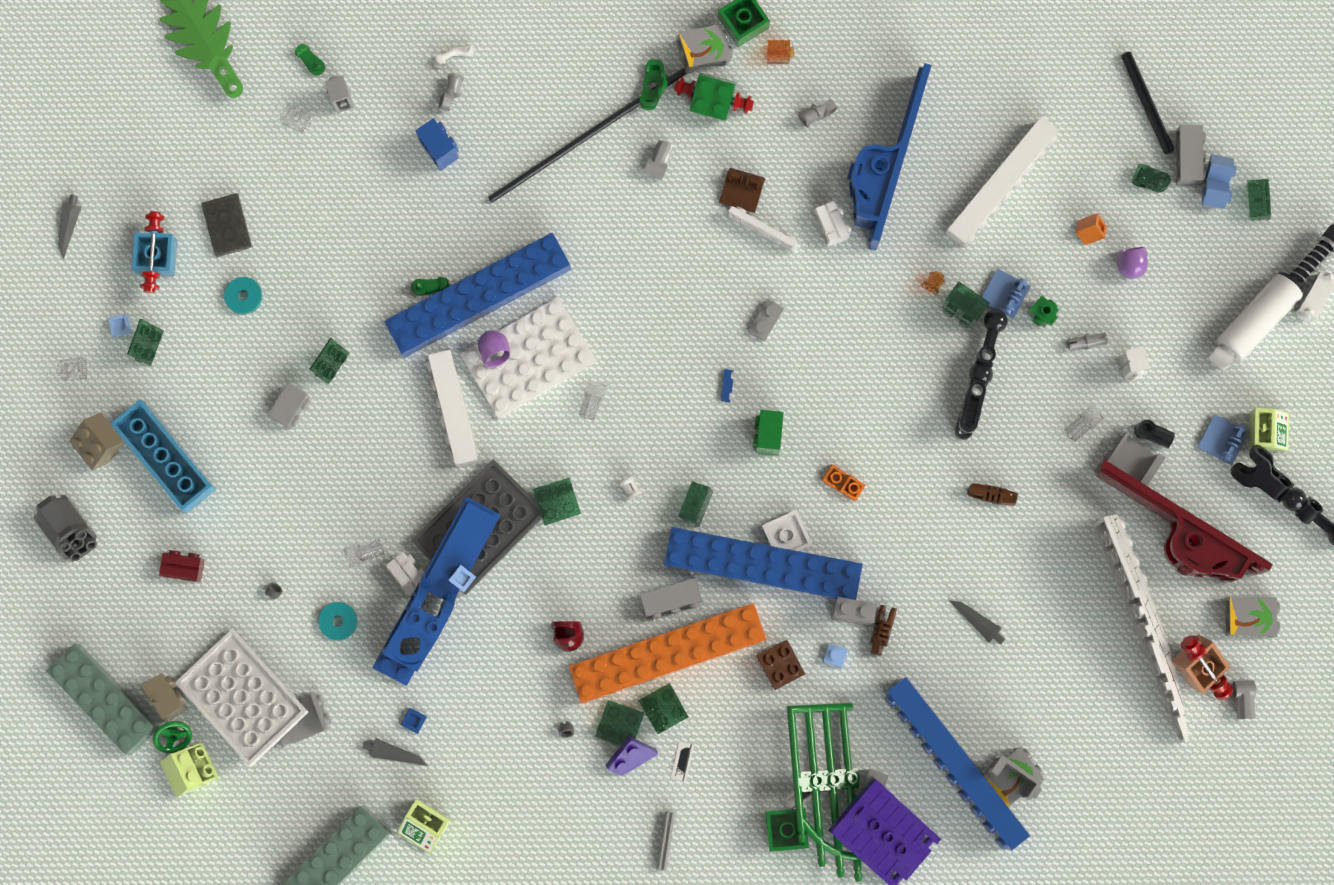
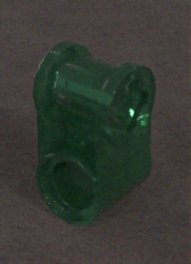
M1145 164L1137 165L1132 179V184L1157 193L1164 192L1171 183L1168 173ZM1159 179L1163 180V185L1159 184Z

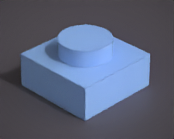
M128 314L109 317L112 337L132 334Z
M460 564L448 580L465 592L476 576Z
M829 643L823 662L842 668L848 649Z

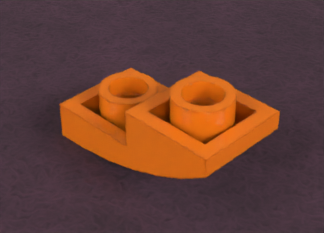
M833 464L829 466L821 479L822 482L853 501L858 499L866 486Z

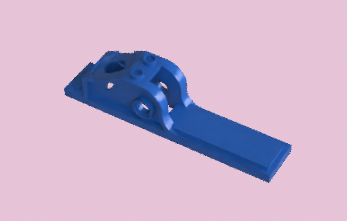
M924 63V66L918 69L896 145L892 147L876 144L866 146L859 152L856 162L850 165L847 179L850 180L849 192L850 197L853 199L854 225L871 230L867 242L871 243L869 249L877 250L931 70L932 65Z
M467 496L465 497L372 666L373 669L406 686L408 685L414 672H418L437 641L455 606V599L460 589L448 579L460 564L468 571L471 570L501 516L499 513ZM428 592L443 599L440 605L441 608L436 616L420 609ZM418 637L420 639L419 648L417 647L413 654H402L400 652V644L404 638Z

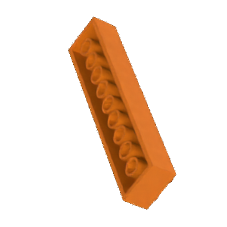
M752 603L570 665L569 669L580 702L585 704L765 642L767 639L755 605Z

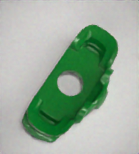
M650 59L646 64L644 84L640 96V106L644 110L655 109L667 87L668 82L666 80L664 64L661 60ZM650 82L658 84L654 90H649L647 85Z

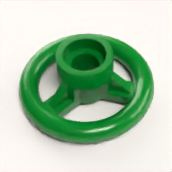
M180 721L164 723L153 734L155 748L164 753L181 751L188 746L192 739L190 727ZM160 734H163L167 739L165 747L159 743ZM186 736L180 745L173 747L174 742Z

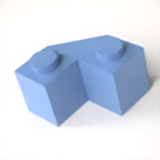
M1211 154L1206 168V184L1202 189V205L1225 209L1227 202L1230 203L1232 191H1230L1229 183L1231 177H1235L1237 166H1234V158Z

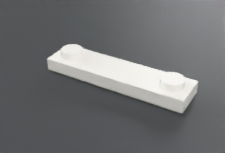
M731 206L728 212L729 218L787 250L795 251L798 242L795 241L796 238L790 234L784 235L746 214L743 208Z

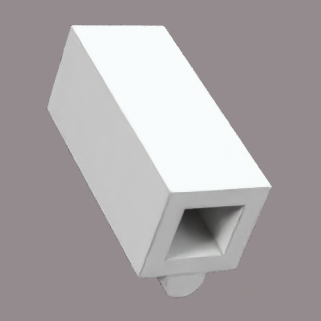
M1320 271L1315 276L1295 312L1301 320L1313 322L1317 319L1334 289L1333 274Z

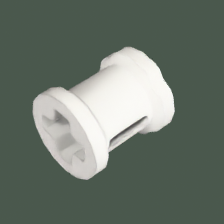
M634 476L619 483V486L624 489L627 495V501H631L643 494L642 490H639L635 484Z

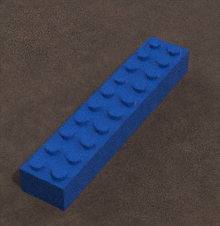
M552 232L392 316L384 322L402 356L406 358L569 272L571 265Z
M671 527L664 566L833 599L841 597L856 600L863 564Z
M907 677L902 678L884 692L886 695L885 701L890 707L894 706L898 710L897 716L903 723H908L911 727L908 730L915 739L919 738L922 741L921 747L927 754L933 755L935 758L933 760L934 764L939 770L942 769L947 773L945 777L952 786L956 785L960 791L957 793L963 801H967L972 805L970 810L976 817H981L984 821L982 824L988 833H992L997 837L995 839L997 845L1001 849L1012 851L1030 837L1029 833Z

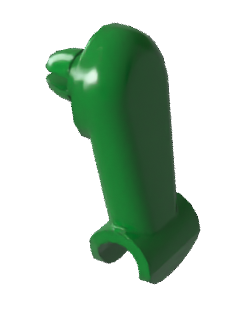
M305 44L297 46L295 55L303 61L309 72L315 76L323 74L325 71L324 62L310 51L309 46Z
M438 276V279H416L411 284V290L417 296L442 291L449 287L448 279Z

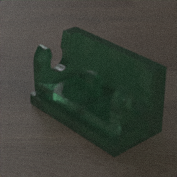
M1269 179L1247 180L1249 217L1251 221L1271 220Z
M692 481L678 517L685 522L688 521L700 527L713 490L708 486Z

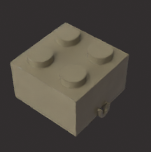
M101 412L84 419L69 440L72 447L91 470L108 464L113 457L119 454L118 450L124 443Z
M161 673L141 686L149 698V703L155 707L164 721L169 722L188 710L185 706L188 703L182 693L175 690L178 686L169 675L165 676Z

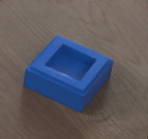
M409 708L400 725L419 734L427 716Z

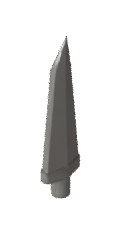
M70 195L69 203H62L59 250L63 260L82 206L76 205L78 198L76 195Z
M950 601L987 642L990 643L994 639L1000 645L1003 643L1005 638L998 633L1001 630L999 625H996L963 602Z
M375 738L374 743L367 741L363 743L362 749L371 751L370 757L428 766L420 756L381 741L378 738Z

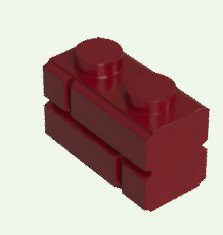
M169 550V553L162 554L159 576L201 582L205 560L199 558L200 554L188 553V556L180 555V551Z

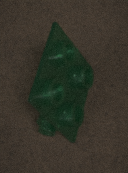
M140 319L127 355L135 358L137 362H143L151 366L164 330Z
M330 337L309 370L316 377L329 384L350 353Z
M570 477L533 489L544 526L581 514Z
M670 683L638 700L657 734L666 731L689 717Z
M608 700L595 737L619 746L622 745L628 736L636 739L644 712Z

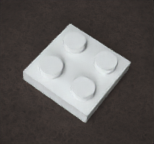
M797 510L762 525L770 546L800 551L813 545Z

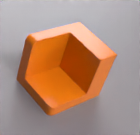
M1096 213L1078 220L1076 234L1084 245H1088L1105 238L1107 225L1100 215Z

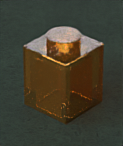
M768 40L767 64H790V58H794V46H790V40Z

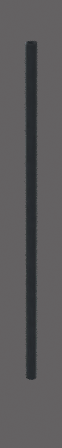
M684 67L666 79L668 82L667 87L686 75ZM640 97L488 197L490 202H495L640 106Z

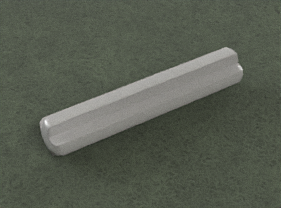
M666 811L664 814L656 866L658 870L665 871L667 869L675 819L674 812Z

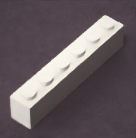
M451 350L428 355L429 361H426L428 371L433 373L434 379H431L433 391L437 390L438 397L435 400L438 409H442L443 415L440 416L442 427L446 426L447 434H444L446 444L451 445L452 452H449L451 463H455L457 468L477 463L479 458Z

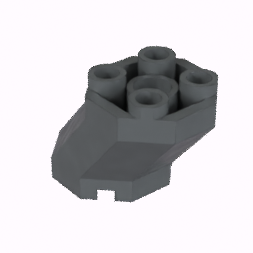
M55 495L48 496L37 504V514H34V520L53 544L56 551L65 560L78 561L96 548L97 535L75 504L66 495H60L61 497L56 498Z

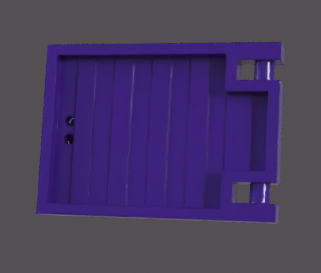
M875 778L869 781L828 829L832 835L888 885H899L898 883L902 879L907 881L932 851L929 848L933 842L938 844L941 841L939 836ZM926 835L927 838L922 842L921 839ZM894 871H896L897 873L895 874V876L891 878L890 876L893 874Z

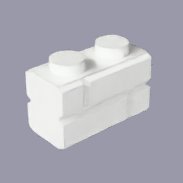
M832 201L814 209L813 214L828 247L849 239L851 228L849 223L844 222L842 218L844 212L841 205H837L835 201Z
M1144 347L1129 349L1120 356L1118 361L1120 367L1123 368L1121 370L1123 378H1130V381L1141 379V376L1145 375V371L1150 365L1148 358H1145L1147 355Z
M402 552L386 564L385 567L408 597H411L424 571L422 568L418 570L414 564L417 562L410 553L406 555Z

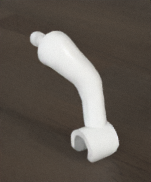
M474 45L454 47L442 55L438 54L434 60L435 66L438 69L444 67L447 64L445 60L455 55L471 57L474 54Z

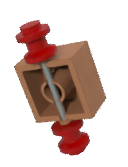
M1200 634L1185 637L1181 642L1182 651L1172 660V663L1190 687L1202 694L1210 689L1214 691V696L1219 700L1230 697L1233 687L1230 683H1227V678L1223 675L1230 666L1216 645Z

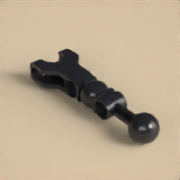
M1000 309L990 310L984 317V325L987 329L983 347L976 356L974 365L969 370L970 386L966 391L955 427V435L961 440L969 439L977 428L986 394V387L993 378L992 366L994 364L993 360L996 357L994 347L997 336L1008 325V318ZM982 353L989 354L990 359H984L982 357ZM972 389H979L981 395H974Z
M1254 445L1250 449L1249 456L1256 464L1255 467H1248L1242 463H1236L1231 467L1232 477L1241 485L1249 488H1260L1279 503L1282 501L1286 509L1296 511L1295 516L1303 523L1310 524L1313 521L1328 533V541L1334 546V523L1321 514L1323 508L1318 501L1310 496L1307 498L1302 489L1294 487V483L1275 468L1273 455L1260 445Z

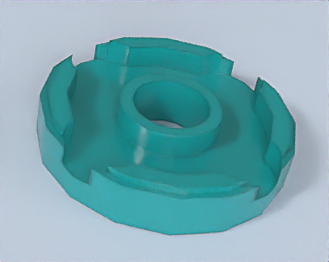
M238 277L226 286L224 300L228 308L234 313L246 315L255 312L260 307L263 294L259 284L253 279ZM241 292H248V298L246 300H239V294Z
M330 603L323 608L319 615V629L323 635L331 640H345L357 628V614L346 603ZM336 616L343 618V624L339 627H335L333 624V619Z

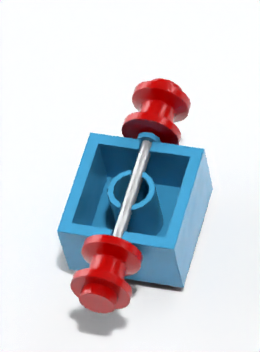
M150 211L149 214L145 215V219L149 220V225L144 227V231L149 233H134L132 271L144 277V283L140 284V288L145 293H155L156 290H159L160 286L156 284V279L160 278V276H175L177 252L176 237L173 234H161L164 232V228L160 227V222L164 221L165 217L161 215V212Z

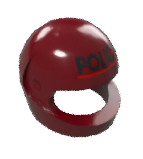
M552 621L551 628L554 630L553 641L560 650L571 652L577 650L582 645L584 630L581 621Z

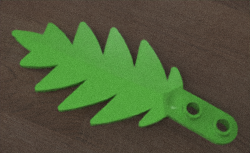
M160 0L166 7L176 11L175 13L160 17V21L173 27L184 28L166 34L164 37L177 43L191 45L176 50L175 54L187 59L203 61L196 64L195 67L198 69H211L226 95L231 98L239 97L243 92V85L227 60L232 53L233 45L225 48L229 38L231 22L227 21L215 32L221 15V5H217L204 17L208 0H195L193 3V0ZM223 69L227 70L225 75H221ZM232 85L237 86L235 91L230 90Z

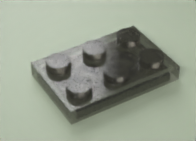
M238 193L201 203L216 258L253 248Z

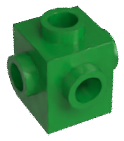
M1041 296L1027 314L1032 317V321L1037 326L1045 328L1047 324L1052 325L1057 320L1058 316L1056 314L1059 309L1054 301L1047 300L1044 296Z

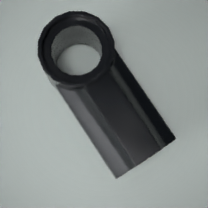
M1148 419L1141 421L1134 427V434L1137 438L1146 439L1167 449L1170 448L1175 438L1174 432L1160 427ZM1142 425L1148 428V434L1142 431Z

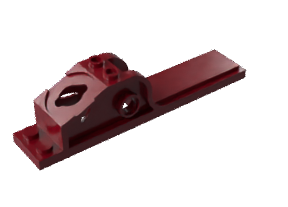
M1102 461L1095 468L1094 472L1097 473V478L1170 523V533L1164 543V554L1168 562L1175 566L1180 574L1201 578L1203 576L1220 578L1221 581L1234 582L1242 579L1246 570L1254 575H1260L1270 571L1273 564L1108 461Z

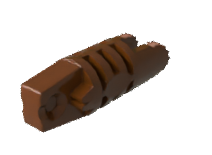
M973 483L970 484L967 490V494L970 497L998 505L1015 506L1018 497L1016 492L987 484Z
M880 605L870 642L873 643L871 653L879 656L882 655L884 646L887 647L897 612V608L892 607L887 621H883L886 612L885 605Z

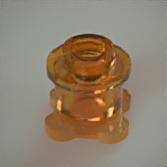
M929 272L930 276L926 281H923L921 286L937 296L939 293L938 289L946 281L944 280V275L940 272Z

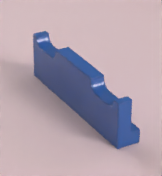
M724 369L722 402H731L729 394L732 393L733 379H731V373L734 370Z

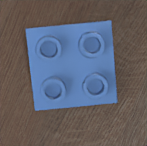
M997 268L980 302L994 309H1000L1007 316L1014 319L1031 286L1026 284L1027 280L1023 278L1019 280Z
M1214 414L1198 448L1233 465L1249 431L1245 430L1246 427L1239 424L1237 426Z

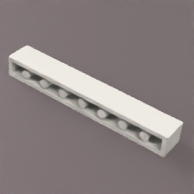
M1041 116L948 228L946 235L963 248L966 244L971 245L977 237L974 234L978 230L982 231L989 223L986 221L988 217L996 215L1000 209L998 205L1002 201L1005 203L1012 195L1010 193L1012 188L1015 187L1017 189L1023 182L1022 176L1025 173L1029 174L1035 167L1033 163L1036 159L1041 160L1047 153L1046 147L1048 145L1052 147L1057 141L1058 137L1056 135L1059 129Z

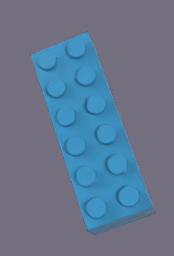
M141 399L110 423L182 512L189 513L217 490L150 407Z

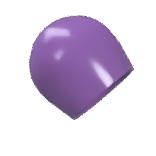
M1135 247L1118 251L1117 268L1124 277L1136 279L1145 274L1148 267L1146 248Z
M489 330L480 336L478 350L481 354V360L486 367L495 368L508 360L510 349L504 334L496 330ZM504 351V354L497 360L487 361L493 354Z

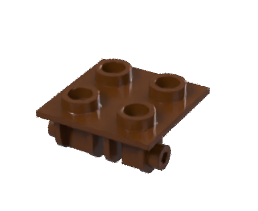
M729 168L719 203L735 208L738 206L745 211L755 213L765 177Z
M788 640L756 655L758 662L761 663L764 669L763 672L766 673V677L770 680L771 687L774 690L805 675Z

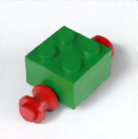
M700 73L697 83L694 80L691 83H687L683 77H681L680 81L676 80L674 91L677 92V96L684 93L688 95V99H692L690 112L726 121L731 105H733V111L740 108L744 110V114H747L748 111L752 112L754 100H751L752 96L750 95L747 98H743L737 92L736 97H733L737 84L735 81Z

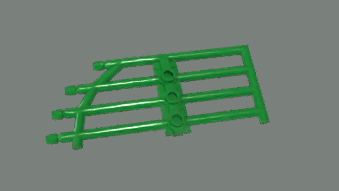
M833 703L786 706L799 843H805L806 834L804 832L806 831L816 843L819 867L825 866L826 859L824 856L825 851L835 856L837 877H844L843 859L853 861V869L855 871V881L861 882L862 861L854 853L842 851V843L834 835V846L824 840L819 792L829 790L832 825L839 818L837 790L846 789L848 806L855 799L854 788H859L860 776L858 768L852 769L847 711L853 709V704ZM831 711H839L844 769L835 770L830 721ZM812 712H822L827 770L823 771L817 770ZM795 713H805L810 769L808 772H800ZM812 791L815 829L804 817L802 792Z

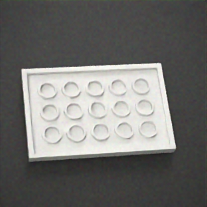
M559 297L498 331L506 336L510 349V357L502 365L495 368L486 367L481 360L478 343L460 353L498 419L597 362ZM504 351L493 354L487 361L497 360L504 354Z
M233 628L175 682L249 767H252L309 712Z

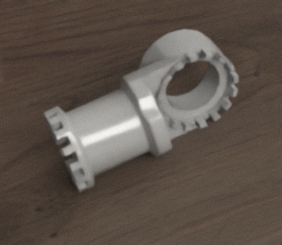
M449 73L447 76L449 79L448 85L440 97V109L450 111L454 97L461 96L460 86L461 82L464 81V77L458 76V74L455 76V73L454 75Z
M827 100V103L824 102L825 104H822L819 108L813 103L807 111L799 113L800 121L803 120L802 124L808 128L816 119L830 116L838 108L833 100Z

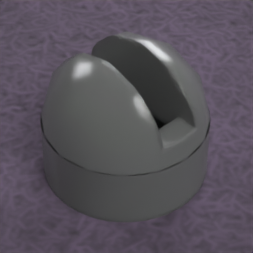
M273 582L268 585L265 591L266 596L269 595L271 600L277 599L283 592L282 588Z
M566 721L565 724L562 722L559 725L560 737L569 738L574 735L572 723Z

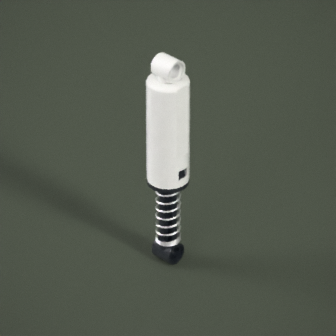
M1334 223L1317 240V244L1312 245V249L1307 251V255L1302 256V260L1297 262V266L1292 267V271L1287 273L1278 272L1218 337L1216 341L1218 347L1210 355L1209 361L1223 372L1234 361L1242 362L1305 295V290L1301 284L1307 283L1306 278H1311V273L1317 272L1316 268L1322 266L1321 262H1326V257L1332 256L1331 252H1334Z

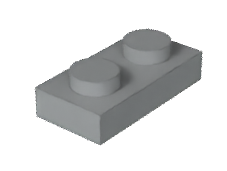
M767 299L749 329V333L765 342L784 308Z

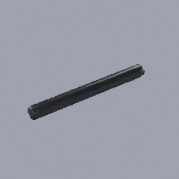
M1125 52L1121 58L1164 154L1172 153L1174 146L1132 52Z

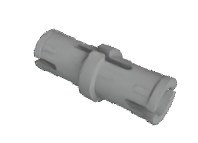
M1103 332L1095 335L1084 334L1083 337L1067 339V345H1070L1068 349L1072 351L1080 348L1091 349L1092 346L1108 344V338H1105L1107 334Z

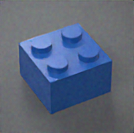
M433 118L415 130L419 142L440 171L459 159L457 144L451 136L448 138L446 129L441 122L437 123Z

